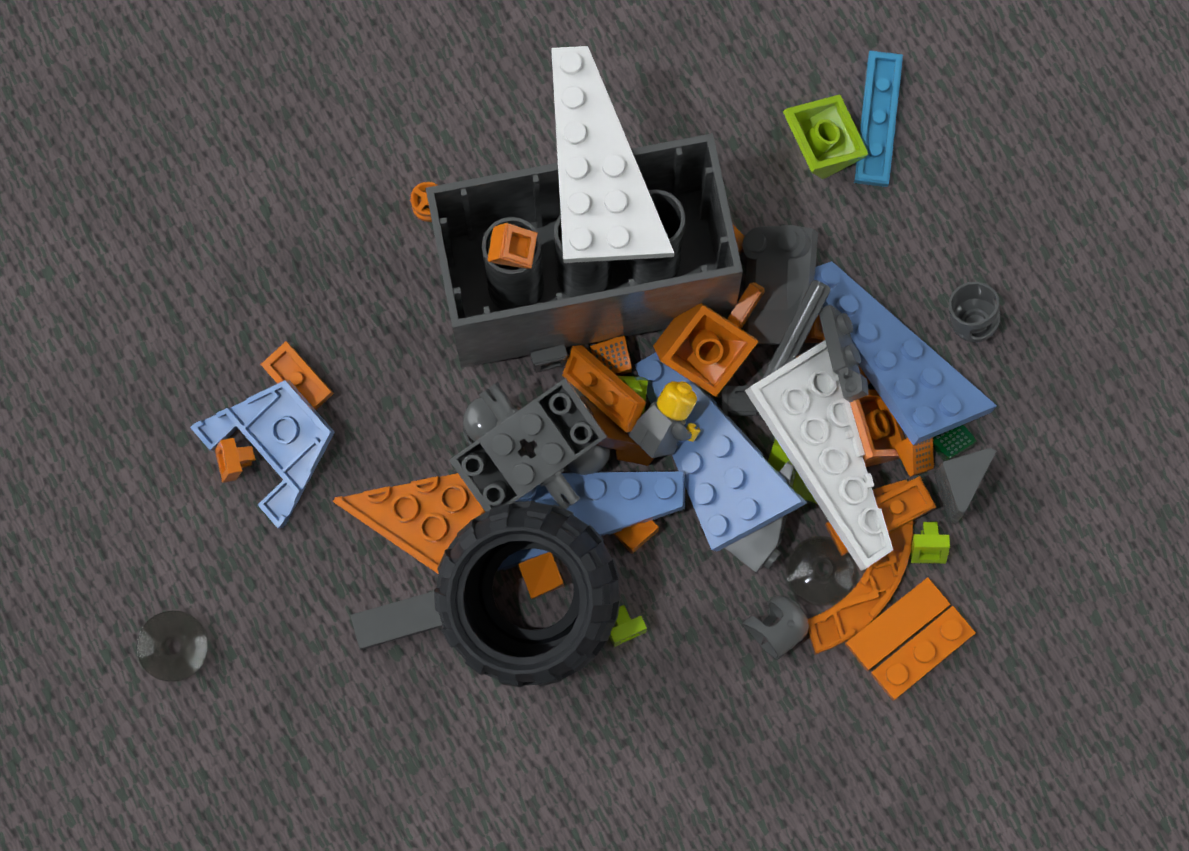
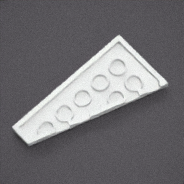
M588 46L551 48L563 263L674 257L673 248Z
M824 340L746 389L745 392L862 571L893 551L882 509L877 507L872 490L874 482L871 473H867L863 459L865 452L850 402L843 398L839 378L833 372L826 341Z

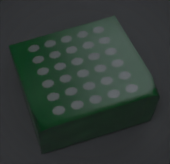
M964 425L933 437V447L943 461L958 457L977 443L975 437Z

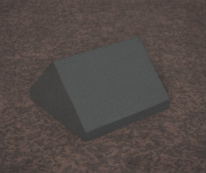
M987 448L944 461L939 466L934 477L950 523L956 525L966 512L996 450Z

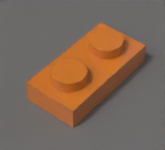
M287 341L260 364L277 384L284 380H289L315 410L334 394Z

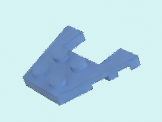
M284 380L233 407L217 412L216 415L198 421L190 427L210 451H215L220 440L227 439L239 429L283 479L282 482L258 504L277 528H282L287 524L335 433L289 380Z

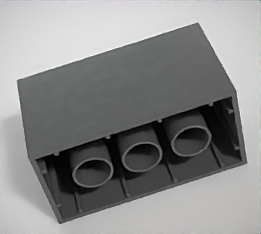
M713 133L631 149L673 248L674 257L563 263L558 163L426 187L461 368L531 355L530 352L559 345H565V348L620 336H630L666 329L675 317L700 303H703L722 317H729L737 304L743 270ZM508 223L538 233L532 268L507 266L488 261L491 236L495 226Z

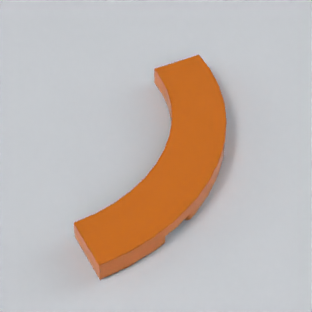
M907 479L873 489L874 497L877 498L907 483ZM913 520L889 532L893 551L869 566L858 584L845 598L823 613L808 619V634L815 655L830 650L852 638L875 619L889 602L901 581L908 563L913 536Z

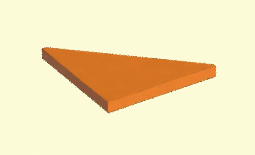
M458 473L412 481L408 484L393 487L388 486L368 490L345 497L339 496L333 500L342 509L437 574H439L437 568L444 551L450 546L457 533L472 519L485 513V510Z

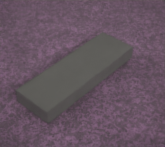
M434 591L350 615L360 650L443 627L439 612L435 610Z

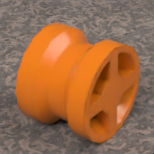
M433 182L418 184L413 189L410 197L415 216L424 222H432L430 209L424 208L429 206L426 187L437 186Z

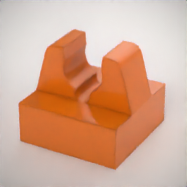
M234 438L220 440L215 448L223 483L237 480L242 472V468L251 466L252 461L256 460L253 447L237 448Z

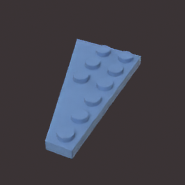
M831 261L815 267L814 280L821 281L831 288L823 307L832 305L841 313H846L849 316L853 325V332L850 333L852 342L858 349L861 357V363L858 365L913 445L985 416L995 409L996 404Z
M656 352L634 364L639 377H645L648 380L647 396L651 404L657 402L665 385L672 381L688 383L697 396L696 404L686 419L685 427L689 423H694L696 425L695 429L700 428V433L694 442L688 440L678 441V447L672 456L678 471L685 473V488L711 550L719 551L807 504L786 482L787 480L780 472L776 471L763 457L762 452L732 419L722 412L713 398L706 394L700 386L662 363Z
M683 471L599 472L588 475L562 473L577 496L581 498L573 505H570L567 510L574 512V516L588 526L591 525L600 536L610 535L628 526L640 522L645 523L685 509V473ZM540 485L515 501H535L536 503L552 506L555 504L558 506L546 487H541ZM540 549L517 551L507 557L497 571L516 567L517 564L545 554L547 551Z

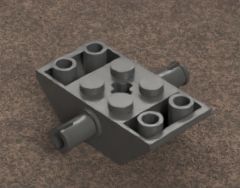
M567 378L558 382L521 409L519 406L517 408L514 407L499 386L500 384L496 382L479 394V396L483 398L497 418V426L449 460L485 512L494 507L515 502L538 485L546 487L559 507L569 508L570 505H573L581 498L577 496L562 475L563 468L607 437L606 433ZM524 438L527 442L534 440L538 446L534 449L535 454L526 452L523 449L525 445Z

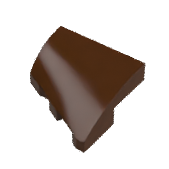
M580 396L607 435L605 439L596 445L616 449L617 460L649 466L654 458H651L629 436L630 432H625L587 397Z

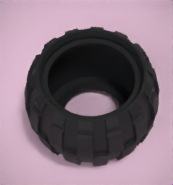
M535 501L513 502L494 507L472 519L457 533L450 546L444 551L437 568L439 574L437 586L434 589L435 610L439 612L443 626L441 631L451 648L454 647L466 660L465 664L481 676L485 674L499 680L500 684L521 688L525 685H539L543 687L561 682L564 678L582 670L597 656L605 645L618 618L621 600L619 597V574L614 558H611L603 543L604 539L591 525L588 526L574 516V512L555 504L552 506L536 503ZM540 549L550 552L566 565L571 574L574 591L572 603L564 617L549 627L543 629L521 628L507 620L496 605L493 595V583L496 572L507 557L520 550Z

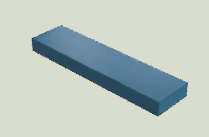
M869 51L859 133L869 155L856 162L854 183L888 187L903 61L902 54Z

